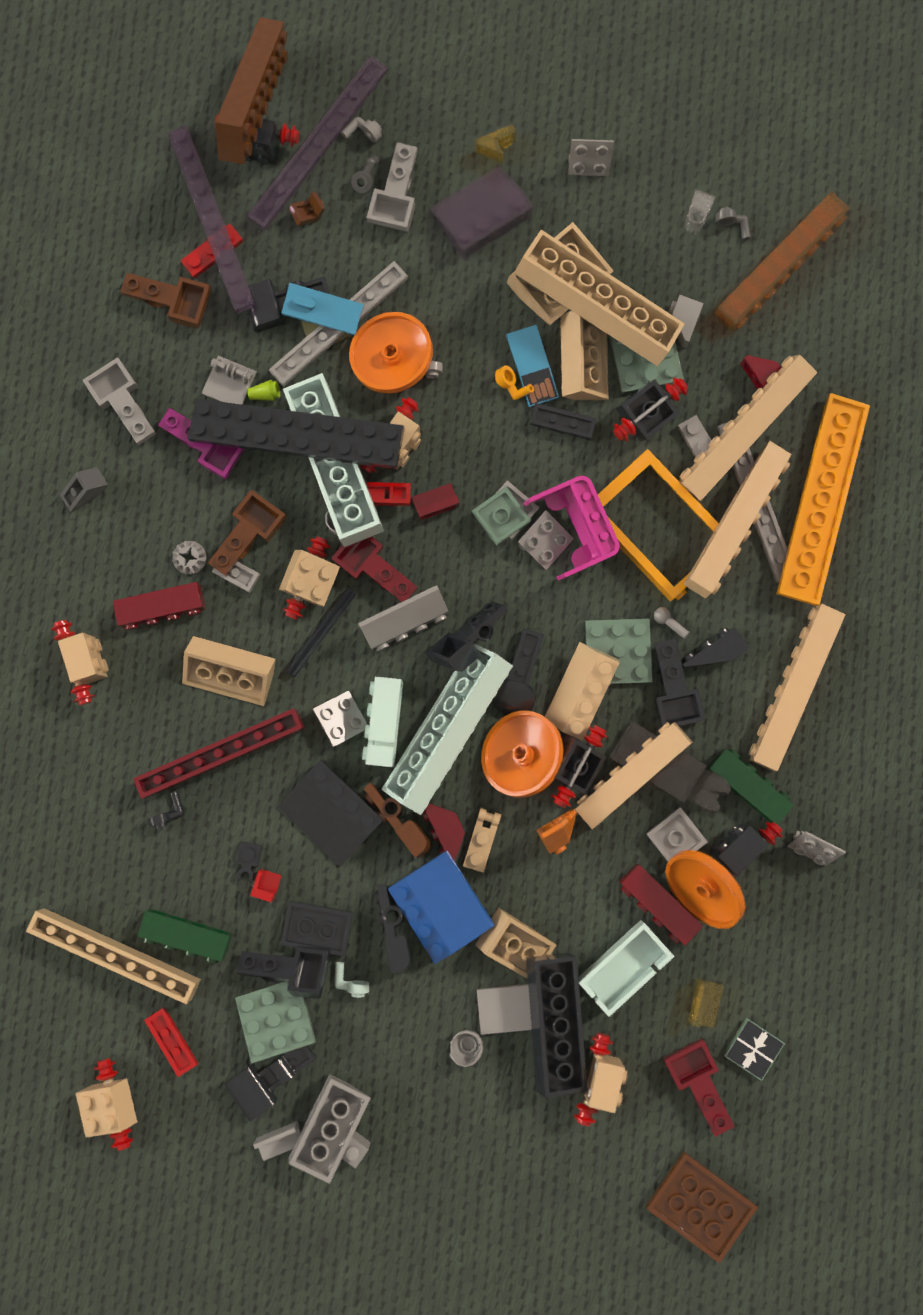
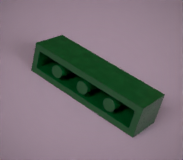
M722 749L706 769L766 820L778 825L794 806L789 802L791 798L783 791L777 792L773 788L774 784L769 779L758 776L756 768L751 764H744L740 761V755L732 749H729V751Z
M151 908L145 911L138 937L143 938V941L146 943L156 944L158 942L164 944V948L176 951L178 948L184 950V954L192 957L201 955L206 957L205 960L211 963L222 962L226 958L233 933Z

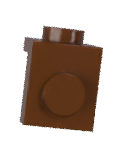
M312 192L308 200L293 203L289 207V211L298 227L319 221L325 210L324 203L316 192Z

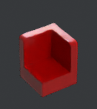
M260 869L250 896L268 902L274 901L282 876Z

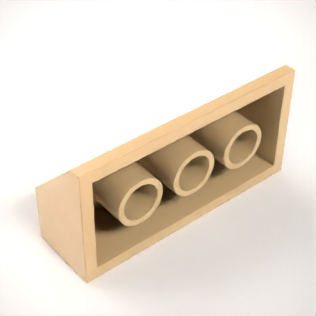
M573 311L564 313L561 316L560 325L562 396L572 400H608L607 333Z
M193 636L184 651L182 684L264 706L274 674L275 659Z
M579 642L545 717L562 732L583 741L584 735H586L588 727L620 663L619 660Z

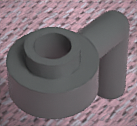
M377 156L369 158L363 170L356 172L352 176L351 184L356 192L365 193L372 188L373 178L371 171L374 165L379 162ZM359 178L364 180V186L358 184Z
M730 207L721 208L716 213L717 226L725 227L739 223L742 240L751 239L748 217L746 215H737L736 210Z

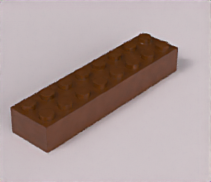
M261 17L258 19L215 122L219 160L245 164L247 156H251L252 143L257 140L258 128L261 129L263 124V115H267L268 103L272 102L273 90L277 89L278 77L282 76L283 64H286L288 60V51L285 50L287 31H284L283 21Z

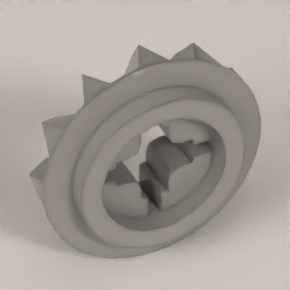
M184 541L177 545L176 549L172 552L174 566L184 574H195L206 563V552L195 541ZM191 551V555L194 556V558H196L197 560H189V562L186 563V559L183 558L181 554L188 555Z

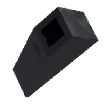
M726 627L716 634L718 639L713 642L709 639L699 646L701 651L694 655L691 652L682 659L684 662L682 668L730 662L750 647L735 627L730 630Z

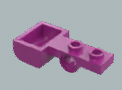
M169 408L158 426L177 437L189 447L202 452L198 463L226 480L245 449L190 442L187 438L191 420Z

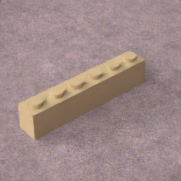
M666 723L658 730L660 735L656 739L650 737L642 744L644 749L640 753L633 752L625 759L628 763L623 768L617 766L609 773L611 778L607 782H604V780L600 781L593 788L595 792L590 797L586 794L577 802L579 806L575 810L591 829L600 824L692 743L690 738L676 723L671 725Z

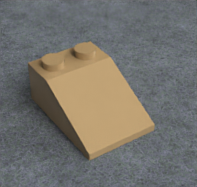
M500 908L497 909L491 918L495 925L481 934L475 944L485 955L527 979L526 958L551 955L556 947L555 943Z

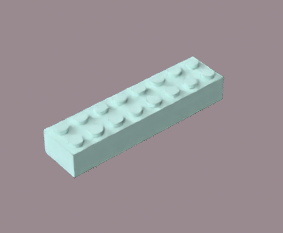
M323 373L283 389L291 411L340 417ZM309 458L337 535L344 547L384 532L359 464Z
M476 644L474 645L479 652V657L464 671H455L381 789L420 815L428 806L432 796L439 788L447 772L451 769L456 757L462 751L469 736L473 733L477 723L486 712L487 707L513 667L496 653Z

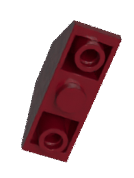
M429 803L422 814L426 822L431 821L433 829L430 831L435 841L440 840L443 847L440 849L441 854L448 850L455 862L465 831L456 812Z

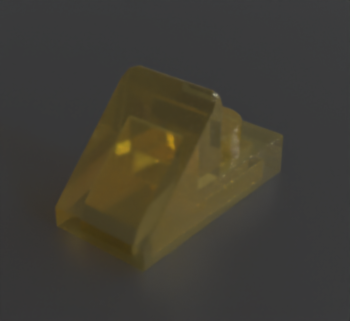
M513 124L476 139L475 152L503 163L504 153L501 147H509L516 139V130Z

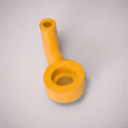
M503 366L495 373L497 384L504 389H508L514 400H518L534 391L531 384L517 390L514 385L516 376L509 366Z

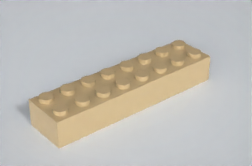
M540 230L514 272L656 366L669 353L685 324L543 230Z

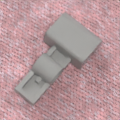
M402 143L396 144L385 190L374 189L367 214V222L406 232L409 231L415 209V198L406 196V193L411 184L417 147Z
M118 357L82 380L103 410L112 405L138 445L156 434L144 413L130 395L131 392L139 387Z

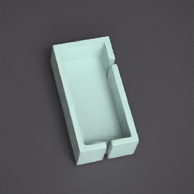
M375 677V681L370 683L369 694L373 696L372 703H368L367 716L371 718L370 725H366L365 738H368V746L363 748L362 760H366L367 765L394 767L403 689V681L401 679Z
M640 920L578 977V981L585 991L594 998L601 1009L608 1016H611L656 974L650 967L652 964L660 970L674 955L648 926Z

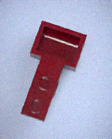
M372 536L346 547L342 544L331 558L355 580H358L365 572L378 585L390 592L401 602L409 599L418 589L415 584L379 556L384 547Z
M702 1038L663 1058L679 1091L688 1086L690 1087L715 1137L735 1127L710 1078V1075L719 1070Z

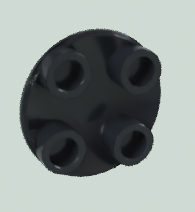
M511 679L503 681L497 694L492 699L496 709L504 715L517 711H531L535 704L533 688Z

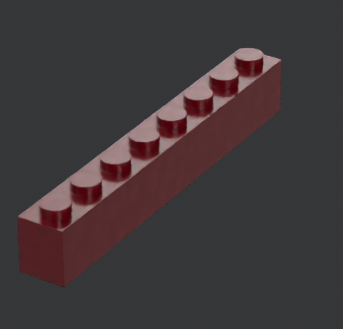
M293 708L135 777L133 780L141 799L149 798L305 729L298 710Z

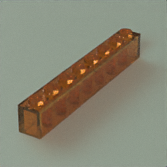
M831 192L717 308L714 316L731 332L736 327L740 329L748 321L747 316L751 312L755 314L763 304L760 302L764 298L770 299L777 291L775 287L779 283L783 285L791 277L789 273L793 269L797 271L804 264L805 260L803 258L807 254L812 256L819 248L817 244L821 240L825 242L833 234L832 229L835 226L839 228L846 221L847 217L845 215L850 208Z

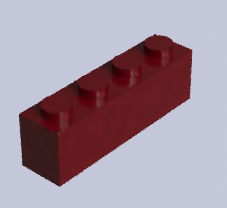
M197 582L113 601L117 625L125 628V630L137 629L139 624L144 623L147 626L159 623V620L167 618V621L180 619L179 615L187 613L188 616L201 614L200 610L206 609L201 585Z
M636 863L619 881L622 885L621 890L629 898L633 895L639 901L636 905L645 914L649 911L654 916L652 920L661 929L665 926L670 931L668 936L676 944L681 942L686 945L703 927L639 864Z

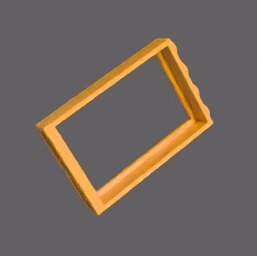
M648 449L598 494L604 507L650 465L713 532L719 524ZM609 519L619 541V548L670 602L674 598L677 600L682 598L687 593L685 590L686 586L683 584L689 574L674 587Z

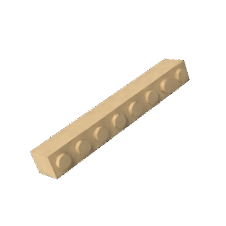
M801 355L788 356L782 362V368L768 377L766 380L768 382L763 389L759 388L752 395L753 400L748 405L745 404L739 409L737 418L734 421L730 420L723 427L724 432L719 437L716 436L708 444L710 447L705 453L701 452L694 459L695 464L690 469L687 468L681 473L679 482L696 500L701 501L818 373Z
M771 441L762 448L683 585L704 598L718 591L721 583H719L722 576L725 577L729 572L731 559H735L740 553V543L742 541L745 542L749 537L751 524L754 525L760 518L759 510L761 507L764 508L771 497L768 495L780 483L778 477L788 469L790 465L788 460L792 454Z
M824 604L811 609L808 615L810 622L807 627L802 629L799 636L802 639L799 647L796 646L791 654L793 661L790 666L787 665L783 672V677L785 678L783 684L778 685L774 693L776 700L773 705L770 704L766 711V716H768L766 723L761 724L757 732L759 739L756 744H752L749 750V755L751 756L749 761L770 771H778L846 614Z
M45 908L35 911L26 932L185 1004L192 1000L201 981L200 978Z

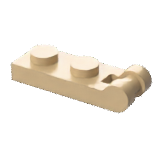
M480 808L464 860V867L484 873L501 814L496 812L495 814L488 813L486 809ZM484 820L492 823L490 829L482 826Z

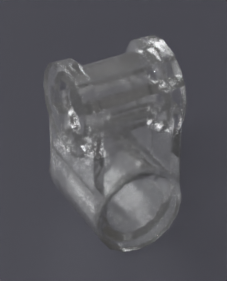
M696 189L685 220V229L688 232L695 234L701 231L716 196Z

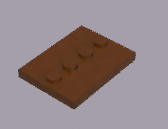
M683 1151L646 1205L647 1210L718 1263H721L758 1209L755 1203L685 1151Z

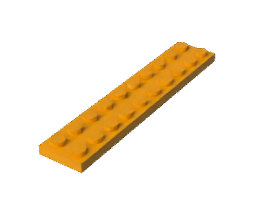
M832 393L827 395L776 593L778 595L814 606L820 605L870 405Z

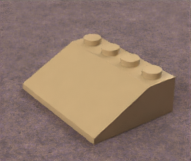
M574 222L554 237L608 274L613 272V269ZM514 272L509 276L507 284L549 325L569 310V308Z

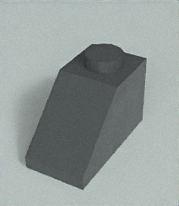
M95 467L76 472L60 493V496L69 511L73 512L99 496L108 484L99 469Z

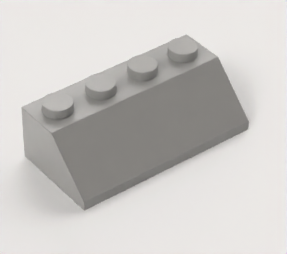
M436 585L358 624L372 651L377 649L380 652L388 648V643L394 640L397 643L408 638L407 634L414 630L416 633L427 629V624L433 621L435 624L447 619L445 615L449 614V611Z
M329 1074L289 1156V1164L330 1183L370 1101V1097L349 1083Z

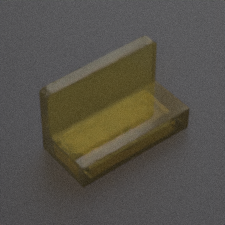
M698 978L688 1022L691 1025L714 1027L723 991L722 984Z

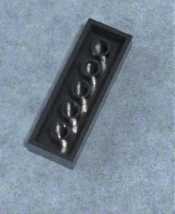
M570 953L527 957L537 1092L545 1098L587 1092L577 957Z

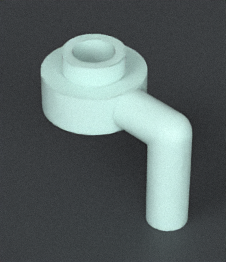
M335 962V988L347 990L348 993H351L352 997H364L366 993H369V982L343 981L344 962Z

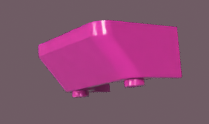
M578 476L532 496L523 503L524 507L544 499L550 510L559 511L566 508L583 546L572 553L571 560L574 569L557 576L558 581L614 556L619 551V541L592 481L588 477Z

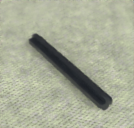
M345 589L287 667L286 672L292 677L297 676L356 596L352 589Z

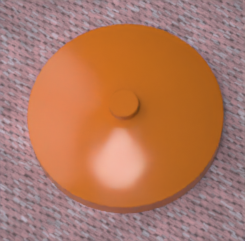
M402 312L383 313L365 322L353 337L349 351L350 364L358 380L367 388L380 393H396L415 385L429 369L433 357L432 340L425 326L417 318Z
M532 711L510 713L496 722L485 738L481 754L484 774L496 790L508 796L524 798L535 795L544 790L554 780L563 759V742L556 726L546 717Z
M694 850L680 851L668 861L666 879L669 888L676 900L694 918L706 925L719 929L730 928L742 918L745 912V900L742 891L733 876L719 862L704 853Z

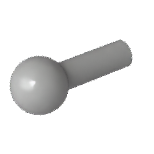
M660 607L654 612V619L657 623L667 624L684 639L689 635V631L671 618V613L667 608Z

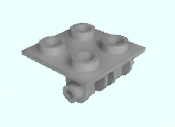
M572 139L568 175L609 176L614 141Z
M220 356L217 359L213 358L211 361L213 369L202 394L221 402L243 404L248 388H250L257 371Z
M545 510L518 541V546L522 550H526L547 570L574 538Z
M349 691L313 708L333 747L365 731L366 725H368Z
M802 830L794 832L792 838L795 840L787 846L793 849L795 853L805 855L813 859L816 864L825 866L846 852Z

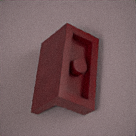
M451 483L412 497L420 521L460 507L458 497L455 495Z

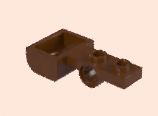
M126 273L121 293L124 296L142 300L148 305L162 308V306L168 307L170 309L167 316L172 322L198 329L200 328L212 288L209 284L184 277H179L177 286Z
M252 489L232 513L239 523L208 562L209 565L224 576H227L236 563L247 555L257 536L269 542L286 519L285 513Z
M368 784L364 788L367 792L364 795L371 805H377L380 809L377 813L385 823L389 821L413 856L421 859L431 849L429 837L418 823L409 820L403 824L400 817L403 814L404 808L400 802L394 798L385 800L374 784ZM396 803L398 810L395 814L390 815L387 808L389 804Z

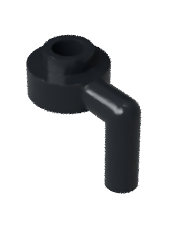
M178 791L169 793L174 810L148 818L149 827L154 826L155 830L168 826V821L184 815Z

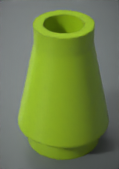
M268 380L248 388V397L250 400L275 401L276 398H280L279 384L277 381Z

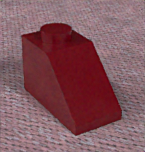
M750 355L744 357L740 363L757 390L759 388L763 389L768 383L766 381L768 377L782 368L777 361Z

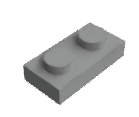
M697 415L677 426L695 458L701 452L705 453L710 447L708 444L711 439Z
M239 562L236 563L227 576H224L215 568L212 570L214 574L249 593L260 577L258 572Z

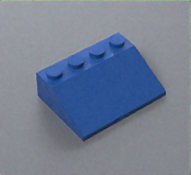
M448 850L388 888L435 964L495 925Z

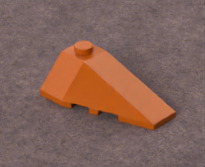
M575 809L569 810L536 830L550 854L554 852L557 855L567 849L565 845L570 842L577 814Z

